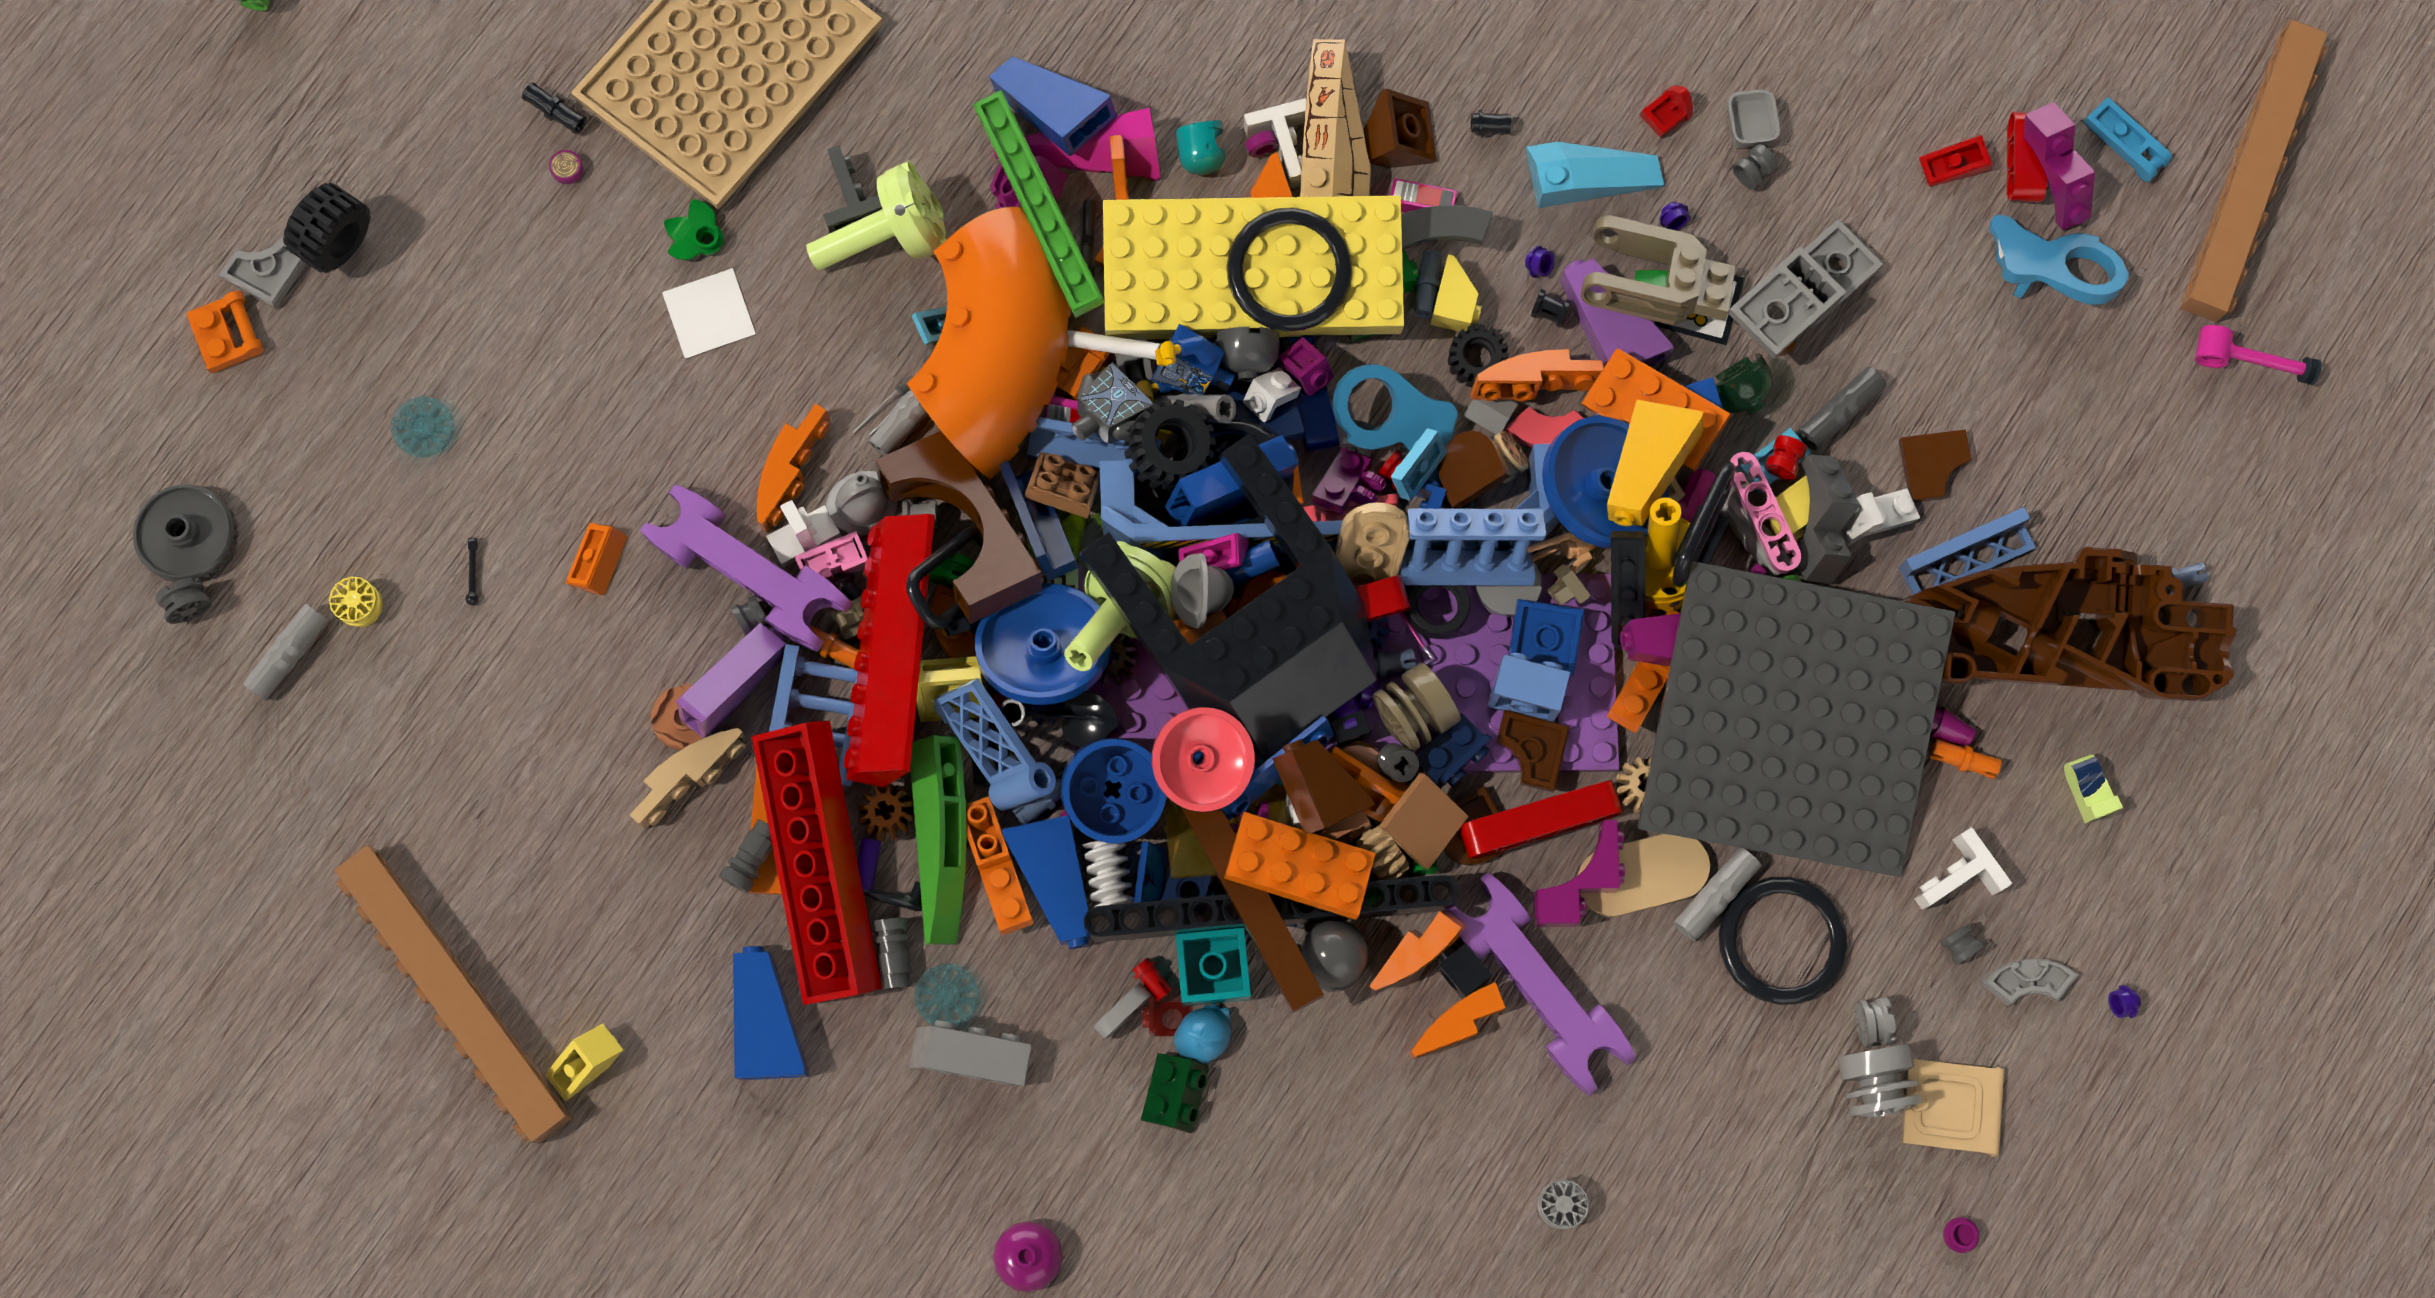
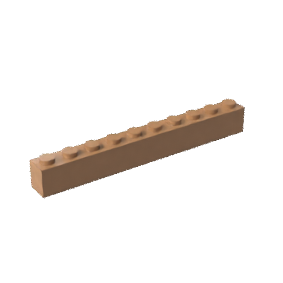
M2291 19L2279 33L2180 309L2213 322H2217L2225 314H2230L2233 311L2238 299L2234 292L2236 287L2242 284L2248 268L2244 267L2246 259L2252 256L2258 240L2254 239L2256 231L2262 228L2268 216V212L2264 211L2266 203L2273 199L2278 188V184L2274 183L2276 175L2283 171L2288 160V156L2284 155L2287 146H2291L2298 132V129L2294 128L2295 122L2302 117L2308 104L2304 97L2306 92H2310L2318 76V74L2314 73L2316 64L2319 65L2326 54L2327 46H2324L2327 32Z
M366 845L335 868L334 871L340 878L336 883L341 891L348 898L353 896L359 906L356 908V911L367 924L373 923L378 930V933L375 935L376 939L386 951L391 949L398 958L394 963L399 971L406 978L411 976L415 981L417 987L414 991L425 1005L431 1003L437 1012L434 1015V1019L445 1032L449 1030L457 1039L453 1043L456 1050L464 1059L470 1057L477 1067L473 1072L482 1085L485 1087L490 1085L494 1090L496 1096L493 1100L504 1114L509 1112L517 1123L513 1125V1128L524 1142L530 1140L532 1143L540 1144L573 1119L380 852Z

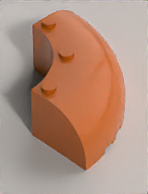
M1004 207L982 214L961 227L933 251L939 260L946 280V318L941 335L932 354L917 374L906 383L948 440L977 470L989 479L1001 470V464L1010 461L1020 450L1017 448L1018 445L1023 441L1028 432L1032 433L1038 425L1036 420L1044 405H1049L1058 382L1055 380L1061 363L1064 364L1069 342L1067 327L1068 317H1071V308L1022 207Z

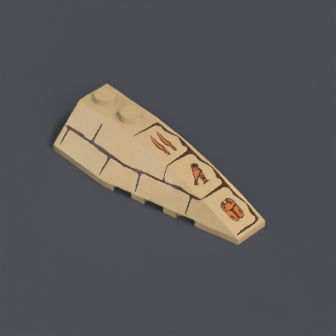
M1313 39L1305 111L1300 197L1370 196L1371 166L1345 40Z

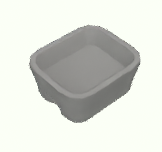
M1762 89L1733 93L1728 98L1727 114L1734 147L1737 149H1747L1756 144L1766 147L1779 136L1780 125L1777 107L1771 92Z

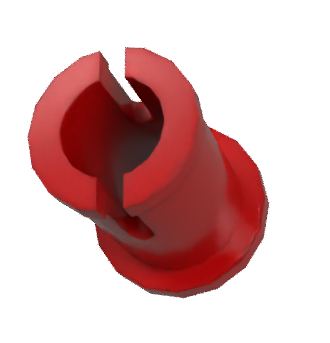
M1147 957L1132 970L1136 974L1134 976L1135 980L1139 978L1153 995L1156 1002H1158L1172 991L1174 987L1169 984L1155 966L1157 962L1155 960L1152 962Z

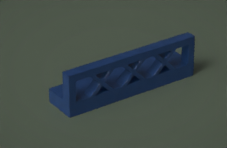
M1009 461L1001 464V471L1035 556L1048 581L1079 568L1055 508L1024 497L1034 469L1016 477Z

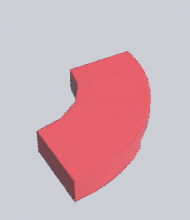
M1528 407L1509 423L1504 431L1517 442L1532 448L1534 444H1551L1561 431L1572 423L1584 418L1576 410L1563 416L1550 417L1539 414Z

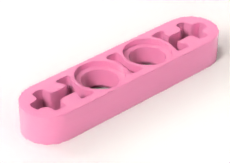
M1737 453L1730 460V462L1734 463L1735 469L1738 466V461L1742 460L1744 465L1750 463L1752 467L1749 469L1748 475L1751 481L1756 477L1759 481L1753 482L1743 489L1741 485L1746 484L1747 481L1743 472L1736 473L1735 471L1733 480L1735 491L1771 567L1778 573H1791L1801 561L1800 549L1758 460L1751 453ZM1755 489L1763 491L1767 498L1766 503L1759 507L1753 506L1748 501V493ZM1768 519L1776 520L1780 524V533L1772 537L1767 536L1762 531V523ZM1783 537H1786L1787 541L1782 543V548L1786 554L1792 553L1794 555L1790 560L1789 566L1785 562L1779 563L1777 561V558L1780 556V550L1777 545L1771 549L1769 544L1777 543Z

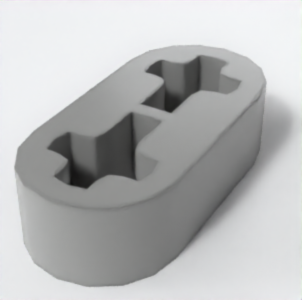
M1142 983L1137 984L1093 1028L1104 1040L1108 1039L1152 997V994Z

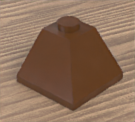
M1387 88L1382 90L1363 129L1370 163L1384 168H1396L1436 162L1429 103Z

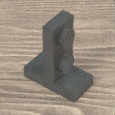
M839 145L829 148L827 151L847 207L823 214L830 233L882 209L879 196L866 200L860 182L853 184L850 174L856 172L849 154L843 156Z

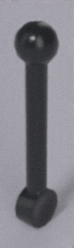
M476 537L468 538L469 593L466 595L465 600L469 605H476L479 600L478 595L475 593L476 551L478 548Z

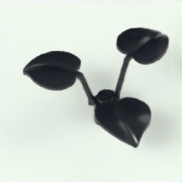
M984 678V681H985L986 685H987L993 692L998 693V694H1001V693H999L997 690H995V689L987 682V680ZM1085 691L1072 699L1066 700L1064 703L1065 712L1033 711L1030 704L1010 698L1004 701L999 708L1014 731L1015 726L1028 724L1032 717L1065 719L1062 724L1063 734L1071 744L1082 747L1097 739L1106 738L1118 727L1119 723L1117 714L1110 703L1100 695L1090 691ZM991 729V730H993V731L999 733V730H998V729ZM988 739V746L999 751V744ZM1008 749V756L1020 761L1015 753ZM988 758L995 771H998V762ZM972 759L974 785L990 786V783Z

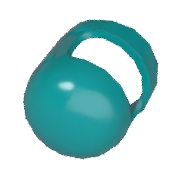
M1222 120L1196 122L1176 130L1180 163L1188 173L1206 175L1217 171L1224 164L1225 150L1219 148L1215 137L1223 133Z

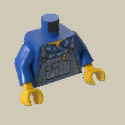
M1179 324L1170 341H1165L1161 344L1160 348L1155 350L1157 367L1151 379L1153 383L1142 380L1136 386L1153 402V393L1161 395L1173 390H1179L1188 394H1204L1209 384L1227 392L1235 374L1218 367L1224 354L1221 348L1209 342L1205 337Z

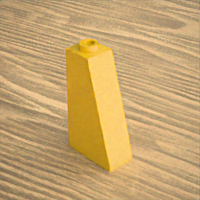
M1642 400L1636 401L1607 502L1608 520L1614 521L1621 526L1636 525L1642 527L1650 515L1651 505L1661 498L1703 434V411Z

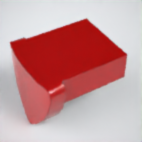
M1678 85L1669 87L1660 97L1642 110L1640 116L1660 138L1664 137L1684 120L1688 121L1693 117V103L1686 87Z

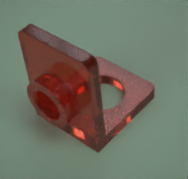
M1149 998V1007H1142V1028H1149L1150 1037H1174L1177 1028H1166L1162 1023V1016L1167 1010L1175 1009L1180 1012L1183 1020L1189 1013V1006L1182 1007V1002H1155L1154 998Z

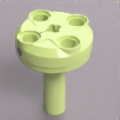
M907 161L899 164L877 177L876 184L882 206L881 210L806 245L809 258L817 270L825 269L896 236L904 250L915 260L934 255L933 251L946 241V231L943 222L944 215L936 196L930 191L912 162Z
M1117 541V544L1173 621L1177 613L1172 604L1170 586L1176 567L1170 562L1160 560L1143 549L1131 546L1123 541ZM1090 570L1085 578V594L1092 598L1100 608L1064 652L1067 662L1073 668L1080 671L1089 670L1119 633L1131 638H1137Z

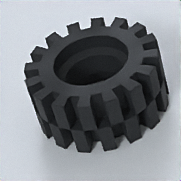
M1471 325L1468 326L1467 331H1464V329L1459 331L1458 336H1455L1452 340L1448 365H1451L1450 372L1452 375H1457L1456 380L1459 383L1464 380L1466 381V386L1471 388L1477 374L1492 365L1508 359L1507 342L1503 344L1504 337L1501 334L1496 336V329L1492 327L1487 331L1484 330L1485 325H1479L1478 329ZM1473 346H1482L1490 353L1491 360L1484 367H1474L1466 360V351Z

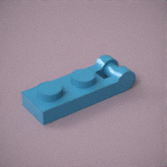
M2109 97L2083 122L2136 170L2138 177L2145 182H2150L2157 175V170L2160 167L2164 168L2172 161L2171 153ZM2144 151L2151 156L2149 161L2141 155Z

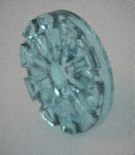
M416 397L406 401L397 409L391 422L392 437L399 448L413 457L421 458L434 456L447 448L450 440L453 438L455 429L453 416L449 409L442 402L431 397ZM431 404L430 409L426 413L425 406ZM415 405L418 411L416 414L411 412V407ZM438 410H442V411H443V413H442L441 415L435 417V415L437 414ZM402 416H407L409 421H401L400 419ZM446 421L448 423L446 427L438 426ZM400 429H408V430H409V431H407V432H405V433H402V434H399V433H398V431H399ZM435 433L445 434V436L440 440ZM412 438L410 444L405 446V441ZM429 439H431L436 444V446L431 449L429 445ZM421 442V443H422V450H421V451H418V450H416V449H417L419 443Z
M940 964L928 969L920 977L915 988L914 1000L919 1014L929 1024L934 1026L935 1020H937L944 1009V1021L954 1023L957 1027L968 1021L974 1014L978 1006L979 991L976 981L967 970L954 964ZM951 970H955L957 975L951 983L949 973ZM936 972H942V983L935 977ZM967 978L969 983L958 988L962 979ZM930 980L935 988L924 987L925 981ZM969 991L973 992V998L971 999L960 996ZM922 994L932 996V999L924 1002L920 1001ZM958 1003L969 1005V1011L967 1013L963 1012ZM937 1005L931 1015L926 1014V1008ZM952 1008L959 1016V1020L954 1022L951 1019Z

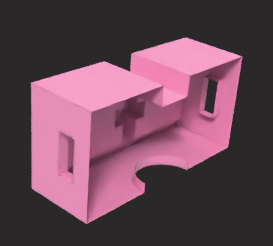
M855 531L796 555L795 559L800 571L804 567L801 560H804L807 567L831 582L835 580L833 575L843 571L846 574L863 570L868 557L858 533ZM853 539H855L858 545L862 558H860Z

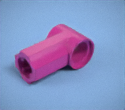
M1697 469L1696 472L1692 471L1689 475L1683 491L1685 496L1677 502L1681 507V518L1691 523L1698 506H1702L1716 477L1714 473L1705 469Z

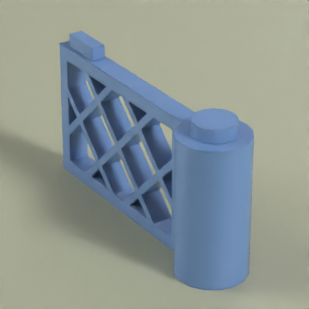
M978 678L950 690L933 700L936 705L934 709L945 724H949L990 783L989 798L997 809L1008 811L1052 793L1056 784L1053 770L1043 762H1035ZM970 691L976 696L980 705L969 700ZM948 701L960 707V714L953 710ZM969 712L980 716L979 723L969 719ZM989 721L995 724L999 733L988 728ZM969 730L979 734V741L973 739ZM988 739L999 744V751L988 746ZM1008 749L1013 751L1020 761L1009 757ZM988 758L998 762V771H995Z

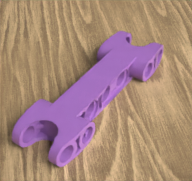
M674 485L668 494L681 507L678 520L668 527H658L645 523L639 531L666 557L687 569L695 557H698L773 607L765 618V621L792 641L811 650L819 651L824 642L811 630L810 625L813 615L822 608H834L847 613L853 605L851 601L825 577L807 566H804L798 576L794 578L720 529L718 526L726 515L719 508L697 493L679 485Z
M1486 873L1479 878V882L1489 900V909L1485 915L1472 918L1465 915L1454 905L1447 909L1448 912L1467 925L1457 940L1461 945L1466 944L1479 960L1490 953L1556 1038L1545 1046L1548 1055L1573 1084L1586 1095L1591 1096L1598 1090L1588 1069V1059L1594 1050H1607L1627 1066L1636 1060L1635 1053L1622 1030L1603 1007L1597 1005L1588 1013L1583 1010L1520 931L1522 927L1531 921L1527 911L1498 879L1490 873Z

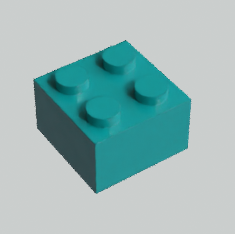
M1244 928L1175 934L1182 1007L1250 1000L1251 993Z

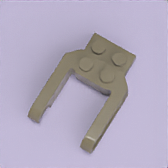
M1610 215L1602 216L1596 220L1592 239L1598 245L1618 250L1617 253L1667 264L1668 269L1664 287L1602 272L1590 273L1584 277L1580 293L1582 300L1586 304L1669 325H1676L1685 321L1687 316L1692 313L1725 321L1729 310L1735 266L1705 259L1707 249L1693 234ZM1611 229L1618 235L1608 237L1602 234L1601 231ZM1600 286L1603 287L1606 290V292L1595 293L1590 289V287Z

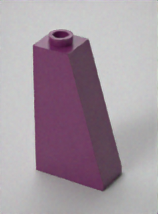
M1680 613L1630 620L1620 633L1621 646L1624 651H1627L1628 659L1670 666Z

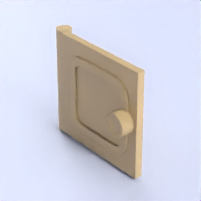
M1913 1059L1915 1067L1907 1070V1080H1918L1919 1086L1906 1088L1905 1097L1921 1094L1923 1103L1916 1104L1904 1112L1902 1143L1987 1153L1991 1157L1999 1156L2004 1069L2000 1067L1986 1068Z

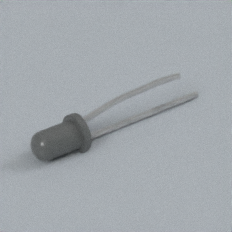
M908 376L897 386L896 390L853 432H857L897 391L902 395V398L910 390L906 383L914 376ZM887 417L870 433L871 435L879 429Z

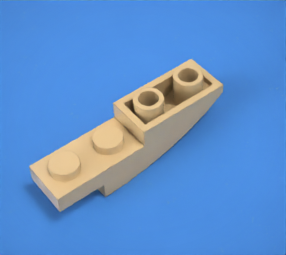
M739 728L730 729L700 739L675 753L643 780L653 790L630 813V816L645 829L649 825H656L666 814L665 808L673 799L677 801L685 795L690 787L688 783L691 780L695 781L701 788L706 783L710 785L716 781L723 771L721 767L729 758L734 760L742 753L746 747L744 742L748 738Z

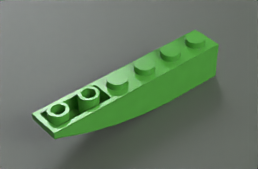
M933 735L912 742L910 762L925 945H953L957 943L966 868V799L961 742L958 737Z

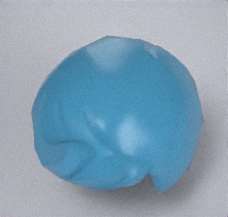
M1212 1004L1188 1013L1174 1034V1045L1182 1058L1201 1064L1208 1063L1222 1055L1231 1039L1232 1027L1229 1009L1225 1007L1220 1009L1218 1005Z

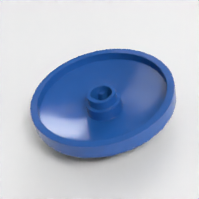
M1593 416L1578 420L1554 438L1544 457L1542 478L1547 501L1562 525L1573 535L1589 544L1611 548V531H1646L1647 536L1649 516L1642 527L1636 525L1621 526L1614 521L1608 520L1607 502L1629 424L1618 419L1603 416ZM1669 486L1661 498H1669Z
M1042 583V591L982 618L975 635V651L977 662L984 678L1002 695L1015 701L1033 705L1060 703L1085 692L1101 677L1106 669L1111 655L1112 642L1087 671L1073 668L1067 662L1064 652L1098 611L1100 606L1088 595L1075 588L1061 584Z

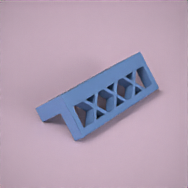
M1038 417L1036 420L1038 425L1031 433L1026 454L1027 458L1035 460L1038 459L1040 452L1057 454L1063 460L1078 465L1086 464L1099 472L1100 461L1132 460L1131 458H1125L1124 452L1129 448V446L1124 445L1125 440L1106 443L1095 432L1082 441L1073 432L1071 427L1073 423ZM1155 439L1156 446L1159 452L1162 453L1161 440ZM1136 469L1134 470V477L1138 479L1137 477L1140 473Z
M2025 507L2020 508L1906 559L1898 568L1912 595L1921 591L1913 576L1921 571L1935 575L1933 586L1939 585L1940 578L1946 579L1947 581L1945 582L1971 573L1993 569L2036 548L2024 526L2030 517ZM2016 530L2023 544V547L2016 550L2002 546L2005 534ZM1998 538L1997 543L1991 542V540ZM1982 545L1993 549L1991 561L1984 563L1972 559L1975 548ZM1969 551L1967 556L1961 555L1962 553ZM1999 552H2002V553L2005 554V555H2003V556H2001V557H1998ZM1953 558L1964 562L1962 574L1954 576L1943 572L1946 560ZM1940 563L1938 570L1932 568L1933 566ZM1970 565L1976 567L1968 571Z

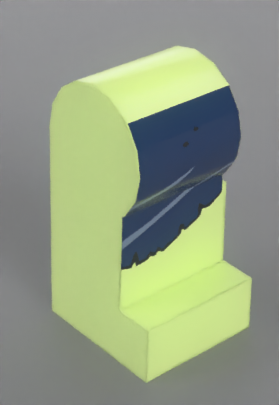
M2089 754L2064 765L2067 782L2085 824L2123 808L2118 795H2113L2107 779L2104 778L2102 767L2094 755Z

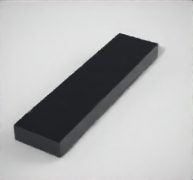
M1611 531V637L1614 650H1623L1620 642V633L1623 631V627L1632 619L1646 618V531Z

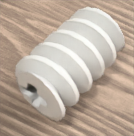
M1095 841L1084 844L1083 847L1092 849L1084 855L1086 861L1093 862L1092 865L1086 868L1087 874L1096 876L1088 881L1090 888L1099 889L1090 895L1091 901L1100 903L1096 906L1125 904L1133 901V896L1123 894V891L1132 887V884L1121 881V878L1129 874L1130 870L1119 868V864L1127 861L1128 857L1117 854L1118 850L1126 847V843Z

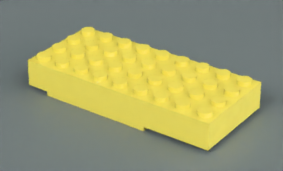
M1401 196L1103 200L1105 335L1120 338L1171 339L1179 324L1205 338H1214V335L1217 336L1218 331L1228 328L1249 327V332L1260 333V327L1268 328L1255 322L1244 313L1233 298L1227 279L1226 266L1228 254L1236 235L1249 221L1273 209L1290 207L1309 210L1318 214L1337 228L1349 249L1353 273L1350 289L1345 300L1331 317L1321 324L1305 330L1288 332L1276 330L1279 332V337L1401 334L1404 327ZM1281 224L1268 228L1250 244L1244 259L1243 273L1248 291L1260 305L1274 313L1296 315L1312 310L1329 295L1335 280L1336 266L1331 248L1318 233L1302 225Z

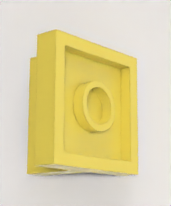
M977 656L920 661L917 691L920 722L942 720L934 709L936 705L933 700L938 696L976 678L984 686V678L977 662ZM970 691L969 700L980 705L976 696ZM948 701L953 710L960 714V707ZM969 712V718H980V716Z

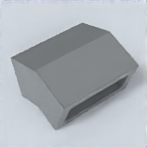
M1473 399L1464 417L1497 434L1500 431H1504L1514 415L1518 404L1511 400L1485 401Z

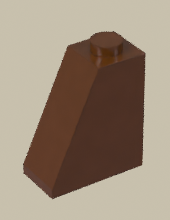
M1302 739L1296 740L1283 746L1284 754L1272 758L1305 835L1326 828L1375 805L1367 792L1318 740L1305 745Z

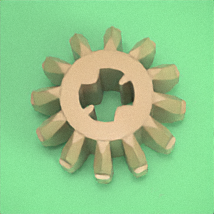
M1637 757L1634 760V766L1625 763L1622 767L1625 774H1618L1616 776V781L1623 784V786L1616 789L1617 795H1627L1622 805L1626 807L1632 801L1635 803L1633 812L1636 814L1641 811L1645 793L1638 786L1648 778L1651 758L1646 763V766L1641 757Z
M1379 825L1372 830L1366 831L1356 841V847L1375 853L1371 870L1379 880L1399 879L1409 870V862L1397 844Z

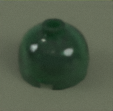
M1756 353V360L1750 362L1748 357H1745L1715 376L1717 380H1720L1715 385L1723 410L1733 414L1746 411L1748 415H1751L1765 406L1763 400L1770 393L1773 379L1769 365L1762 354Z

